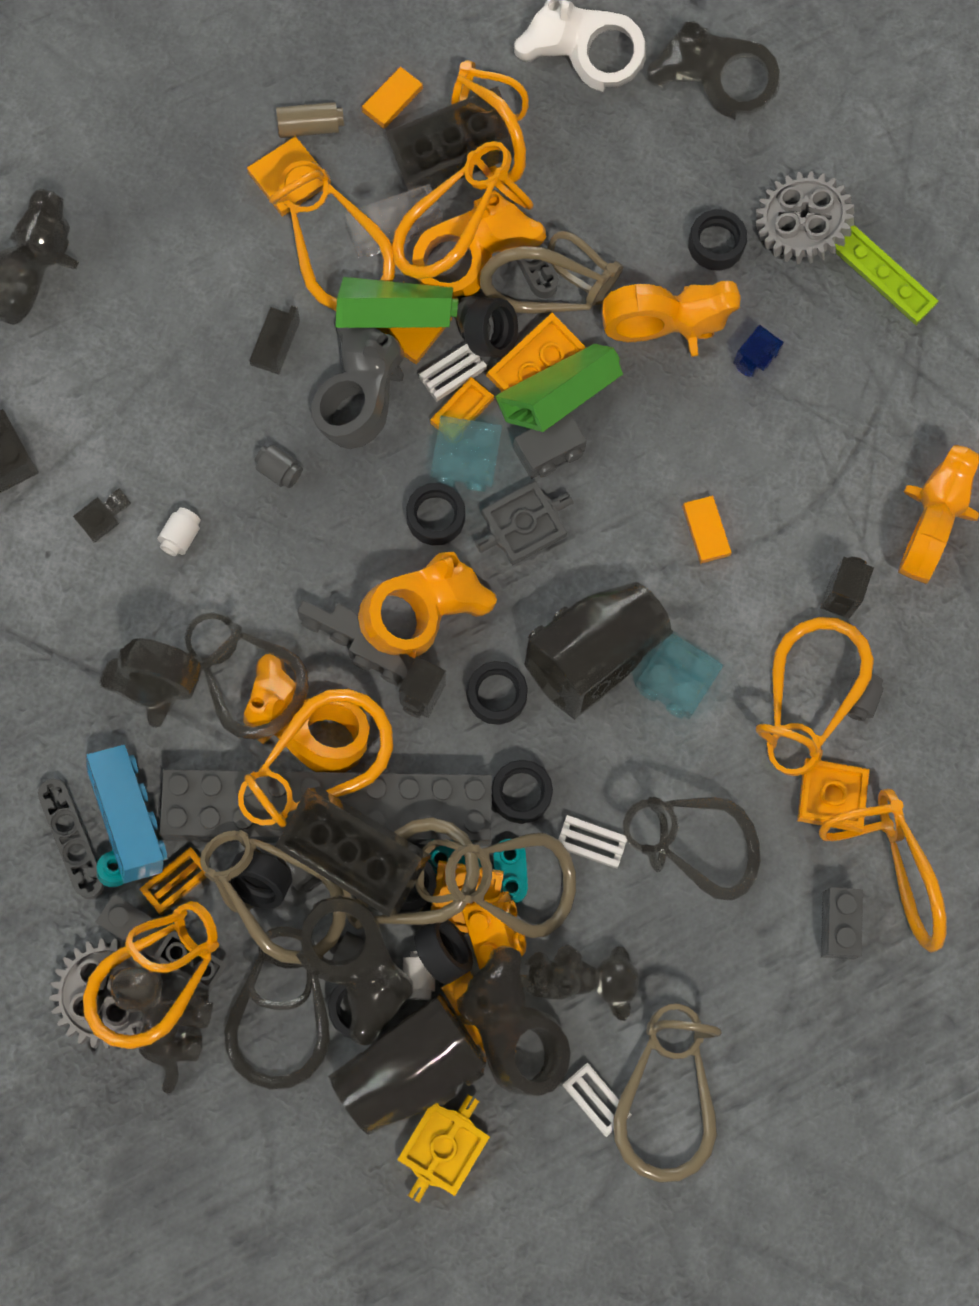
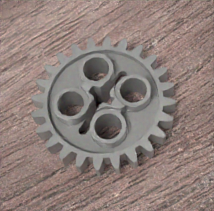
M810 171L807 178H803L801 172H798L797 180H792L787 175L786 184L782 185L776 181V191L767 189V199L759 200L761 209H756L758 219L756 220L757 230H759L760 241L765 240V248L767 250L773 248L775 257L783 252L786 262L792 256H796L797 264H800L803 257H807L809 263H813L814 255H818L822 260H825V251L828 250L830 253L835 254V244L844 246V236H851L850 226H854V205L851 203V195L845 194L844 185L837 187L835 178L827 183L824 173L818 179H814L813 171ZM790 202H797L794 205H788ZM820 204H827V205L824 206V207H819V206H817V205H820ZM786 228H793L790 231H782ZM816 230H823L821 233H813Z
M103 938L99 939L98 948H95L88 941L86 942L85 953L74 948L73 951L76 959L72 961L64 957L63 961L67 965L66 970H55L62 977L61 981L51 982L50 984L52 987L59 989L58 994L49 997V1000L59 1002V1006L52 1010V1014H63V1017L57 1023L58 1026L70 1025L66 1033L68 1037H72L79 1032V1044H84L90 1037L92 1048H97L101 1039L94 1035L85 1017H81L78 1013V1005L83 1000V994L87 985L85 972L90 966H98L101 960L120 949L117 939H113L110 947H107V943ZM132 957L113 968L108 985V975L101 982L99 990H105L107 985V989L112 991V996L106 997L104 1004L102 997L97 995L96 998L98 1014L103 1004L102 1021L104 1025L116 1033L125 1035L136 1034L134 1029L137 1026L146 1030L147 1026L143 1021L144 1017H155L153 1012L148 1010L149 1006L159 1005L160 1003L158 1000L151 998L152 993L160 991L159 986L151 985L150 983L158 977V974L155 972L147 973V969L143 968ZM130 971L133 975L132 984L127 988L121 989L117 984V978L122 972ZM117 1004H123L126 1009L125 1017L119 1022H113L110 1017L111 1009ZM103 1041L105 1048L111 1049V1046Z

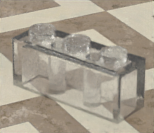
M430 184L358 209L379 226L389 238L392 246L395 230L403 216L418 201L432 192ZM437 201L414 222L406 236L405 244L411 239L420 237L433 226L442 223V213ZM349 212L344 213L346 229L358 258L365 255L374 256L380 253L379 245Z

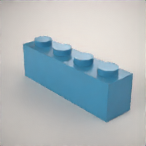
M125 745L86 754V770L123 883L162 873L163 861L167 859V851L163 840L157 841L154 831H157L158 827L153 811L147 812L145 802H148V796L144 784H138L135 774H138V766L134 755H128Z

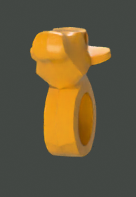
M493 190L474 239L468 248L472 254V262L467 274L460 280L451 283L439 282L432 277L417 280L423 285L453 287V298L463 295L465 297L472 296L481 288V269L492 257V254L520 246H541L546 239L545 227L541 222L526 216L513 203L504 199L496 190ZM481 198L473 202L474 208L471 211L426 230L419 237L414 247L413 265L418 267L427 266L428 256L433 248L440 243L447 241L458 242Z
M720 281L714 285L684 286V291L677 296H674L669 290L661 286L651 284L623 286L610 292L602 302L604 331L608 337L622 342L647 341L678 332L687 339L691 357L698 356V339L711 338L716 331L724 329L729 315L740 308L741 296L737 284L733 281Z
M954 445L944 461L934 469L923 488L912 485L906 486L904 493L921 502L924 509L898 569L899 574L928 584L945 549L955 517L970 521L978 520L979 512L969 507L974 475L979 464V454L968 447Z
M442 552L437 554L425 568L390 578L372 588L360 604L358 621L361 633L378 651L393 656L407 654L412 658H416L425 653L434 643L439 630L441 616L468 613L475 617H480L493 610L497 598L493 591L480 583L474 570L462 563L455 552ZM387 596L403 598L414 610L417 625L411 639L404 640L395 637L386 629L382 622L381 608Z
M265 654L257 662L255 682L244 711V724L248 729L258 731V741L263 745L272 735L280 739L294 715L308 700L287 674L283 660L277 655ZM349 702L329 703L317 709L286 747L303 764L315 772L345 773L358 765L361 757L367 750L370 727L366 714L359 706ZM317 721H336L349 730L354 741L344 747H328L316 741L310 733L309 726Z

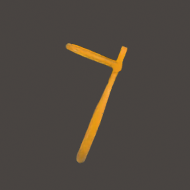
M496 141L487 142L479 146L475 151L469 152L467 162L460 171L418 201L403 216L395 230L392 250L394 263L404 275L415 279L436 277L451 269L465 255L473 241L494 187H497L509 199L525 209L531 210L533 208L531 199L508 177L512 158L510 151L502 143ZM500 150L503 152L502 165L493 173L481 157L489 151ZM477 165L488 179L482 181L473 180L474 166ZM465 174V179L474 188L486 189L455 247L443 259L431 265L421 267L408 262L405 258L404 244L409 230L414 222Z
M300 160L291 163L284 169L279 179V191L269 198V202L271 204L283 202L284 205H288L290 208L299 265L306 288L319 303L336 311L337 298L327 294L316 281L297 214L299 212H311L320 208L326 202L328 195L333 194L379 245L384 259L383 275L380 279L382 281H393L395 263L393 260V250L389 238L379 226L330 184V177L325 169H322L321 166L312 161ZM309 166L316 170L286 186V179L295 168ZM319 179L323 181V193L314 205L302 207L291 201L288 195L290 192L312 180Z
M816 617L799 623L784 635L774 653L772 678L775 726L758 724L756 732L767 741V752L771 763L778 771L786 775L799 776L806 774L816 766L817 762H820L823 754L821 746L860 699L872 679L874 658L868 640L856 626L839 618ZM820 629L836 630L848 636L857 647L861 659L858 678L822 736L816 735L811 728L803 724L790 723L781 725L786 657L796 641L805 634ZM792 730L803 731L809 734L813 740ZM783 736L807 746L812 757L810 762L797 769L781 766L776 761L774 754L778 739Z
M351 689L326 690L308 699L294 715L260 770L245 775V781L241 784L238 793V804L243 815L251 822L259 825H273L277 823L280 827H285L287 824L285 819L290 811L354 793L372 784L387 768L393 751L392 726L384 709L368 695ZM332 702H349L362 707L373 717L380 732V749L375 762L365 773L295 803L288 781L280 774L272 772L269 766L317 709ZM269 776L283 784L287 792V803L281 813L276 810L255 781L257 778ZM247 786H249L272 819H260L248 812L244 804V792Z
M890 788L883 789L879 792L878 806L847 811L826 820L819 829V837L824 841L845 840L878 830L886 833L891 844L902 905L912 933L919 944L927 951L936 952L944 946L947 935V918L941 889L930 862L904 819L902 810L904 804L898 799L896 793ZM890 812L894 814L896 831L894 830V822L889 816ZM880 815L881 822L865 825L861 833L848 830L827 833L831 827L843 821ZM904 837L929 897L933 918L932 937L926 931L919 916L896 843L902 841Z

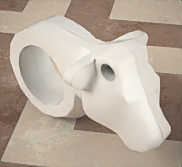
M547 0L543 8L533 18L528 29L515 40L514 53L515 56L525 62H532L539 57L569 56L581 80L591 88L604 92L605 87H619L633 80L643 68L646 60V42L641 29L626 15L580 9L567 0ZM607 30H618L625 33L634 45V53L630 63L624 69L615 73H605L597 70L589 60V48L592 41L600 33Z

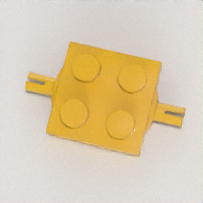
M467 1094L458 1112L448 1110L432 1101L397 1159L411 1168L418 1177L411 1191L407 1194V1196L413 1198L418 1188L421 1187L414 1199L418 1203H420L429 1185L441 1187L455 1196L490 1138L489 1135L476 1128L469 1119L480 1102L474 1099L467 1110L466 1108L473 1098L469 1094Z

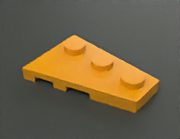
M552 312L489 370L486 376L502 392L586 347Z

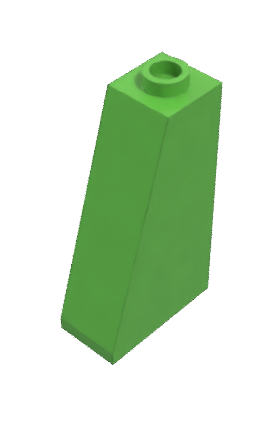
M343 277L337 296L335 327H450L451 317H457L458 299L453 298V287Z
M593 344L496 395V399L505 421L544 432L623 375L619 364V356L613 347Z

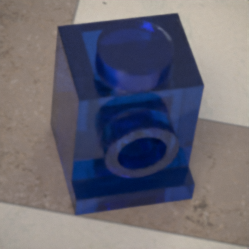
M759 324L737 351L733 363L743 375L753 377L759 369L765 371L772 360L776 359L784 342Z

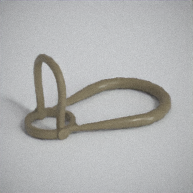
M546 833L526 834L482 849L480 845L467 844L464 846L445 839H435L430 841L419 854L415 883L421 897L428 902L443 903L459 900V902L473 904L474 901L515 932L529 938L548 936L558 929L570 913L576 894V871L571 855L560 840ZM438 846L450 847L455 851L448 859L445 869V881L451 894L431 896L424 886V869L427 857ZM533 846H544L554 853L559 860L563 873V892L559 906L551 918L542 924L531 925L483 900L492 880V865L489 853ZM467 852L475 853L482 865L481 883L471 895H464L459 890L455 880L457 863Z
M668 1004L658 1009L647 1024L646 1033L649 1035V1041L619 1099L613 1118L614 1139L623 1160L640 1176L659 1183L681 1181L698 1172L711 1156L717 1136L715 1111L699 1046L700 1043H703L704 1038L719 1037L722 1033L721 1029L702 1024L698 1015L690 1007L682 1004ZM669 1010H678L689 1016L692 1022L678 1020L658 1021V1019ZM668 1028L695 1031L694 1042L688 1050L682 1053H672L660 1045L656 1032ZM652 1049L669 1059H683L690 1055L695 1057L703 1120V1137L700 1147L693 1157L676 1168L660 1169L645 1163L634 1152L627 1136L626 1121Z

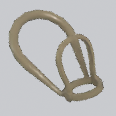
M560 231L555 233L550 239L547 249L543 247L520 246L506 249L491 257L481 269L480 287L486 298L505 299L514 307L516 313L539 314L590 310L593 306L602 303L604 297L618 280L624 267L618 261L606 263L577 235L571 232ZM558 239H567L573 242L604 272L600 275L564 255L554 252L556 241ZM520 259L542 260L552 264L555 271L567 281L587 292V303L517 301L505 297L495 289L492 284V275L499 267L511 261ZM567 270L590 277L597 281L592 287L588 283L572 275Z
M434 817L412 820L394 831L354 866L350 872L341 875V887L347 904L346 916L351 925L357 930L366 928L369 924L373 923L427 925L445 922L460 913L468 903L455 900L438 910L421 912L424 909L423 907L419 912L369 916L368 900L360 879L373 874L378 864L362 872L359 871L419 832L435 831L443 833L456 843L464 846L472 844L468 835L452 822ZM467 852L464 854L467 873L461 892L464 895H471L476 891L480 870L476 854ZM396 865V867L405 868L414 876L416 875L412 868L405 865ZM351 885L358 900L359 918L354 910L351 899Z
M243 830L223 832L206 844L200 858V864L205 872V876L216 883L221 897L231 911L239 913L249 934L264 953L282 963L304 964L321 958L336 945L345 927L347 904L340 883L329 869L307 857L258 839H250V836ZM231 840H239L245 848L243 857L234 867L220 872L209 868V859L213 851L221 844ZM256 846L319 878L329 890L334 906L333 920L326 936L315 946L297 951L287 950L273 943L249 911L254 906L247 903L244 904L229 883L232 878L240 875L249 866L253 859L254 851H259Z

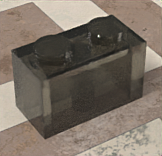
M843 557L831 574L820 608L850 619L863 602L874 567L867 565L865 560L858 557Z
M416 656L399 689L400 705L404 706L402 710L415 718H420L421 715L429 718L446 686V670Z

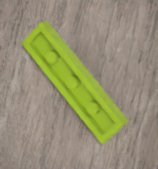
M855 225L850 226L851 236H844V246L835 244L836 254L912 323L917 325L939 301Z

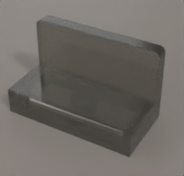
M291 305L289 312L270 307L249 360L251 366L280 374L300 323L298 307Z

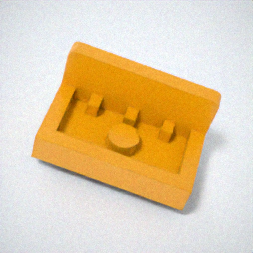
M508 891L501 892L496 898L485 900L515 917L518 915L516 904L511 900ZM475 902L473 904L468 903L462 910L480 970L516 964L525 954L527 943L524 935L512 930Z

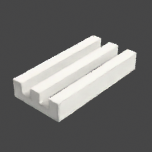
M465 344L420 373L419 379L437 402L465 384L470 377L474 378L487 370V365L484 361H481L480 356L475 355L469 349L468 344ZM466 355H468L467 358H465L464 360L460 361L459 363H457L456 365H454V366L451 367L450 369L446 370L445 372H443L442 374H440V375L437 376L436 378L432 379L431 381L429 380L430 378L434 377L435 375H437L438 373H440V372L443 371L444 369L448 368L449 366H451L452 364H454V363L457 362L458 360H460V359H462L463 357H465ZM473 362L476 365L439 390L435 389L436 386L456 375Z
M567 815L558 840H560L568 852L617 869L628 837ZM571 825L619 843L618 847L569 830V827ZM566 836L615 854L614 859L565 842Z
M586 1063L565 1081L562 1086L601 1133L607 1137L614 1131V1115L582 1076L587 1073L616 1109L619 1099L592 1067ZM575 1082L579 1084L611 1122L608 1127L574 1089L572 1085Z

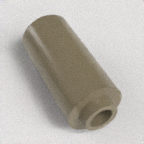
M336 102L276 107L280 138L339 133L338 126H344L343 109L336 108Z

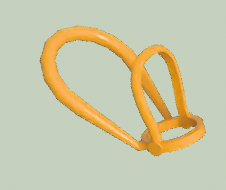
M465 60V62L460 64L451 100L452 114L472 151H475L481 144L460 116V110L469 107L506 124L514 149V164L512 170L508 172V177L515 183L521 179L526 167V147L518 121L525 117L528 110L529 97L527 91L514 78L475 69V62ZM474 77L495 80L514 87L522 98L521 112L515 115L505 100L493 91L473 82ZM470 90L495 108L497 112L472 100H468ZM487 153L484 154L481 159L495 173L498 167L495 166Z
M189 901L177 907L173 914L157 918L134 927L126 937V946L101 960L89 976L83 994L84 1017L95 1036L110 1046L134 1049L151 1045L172 1030L183 1015L211 961V953L219 947L216 925L204 906L198 902ZM187 909L195 912L203 921L207 931V942L197 945L189 936L184 920L188 912ZM175 922L133 942V938L144 931ZM173 931L177 932L180 941L190 951L184 957L168 964L153 963L139 953ZM197 956L203 958V961L160 1023L146 1032L134 1035L119 1034L104 1025L97 1011L96 998L101 982L113 968L132 957L149 971L167 973L183 967Z

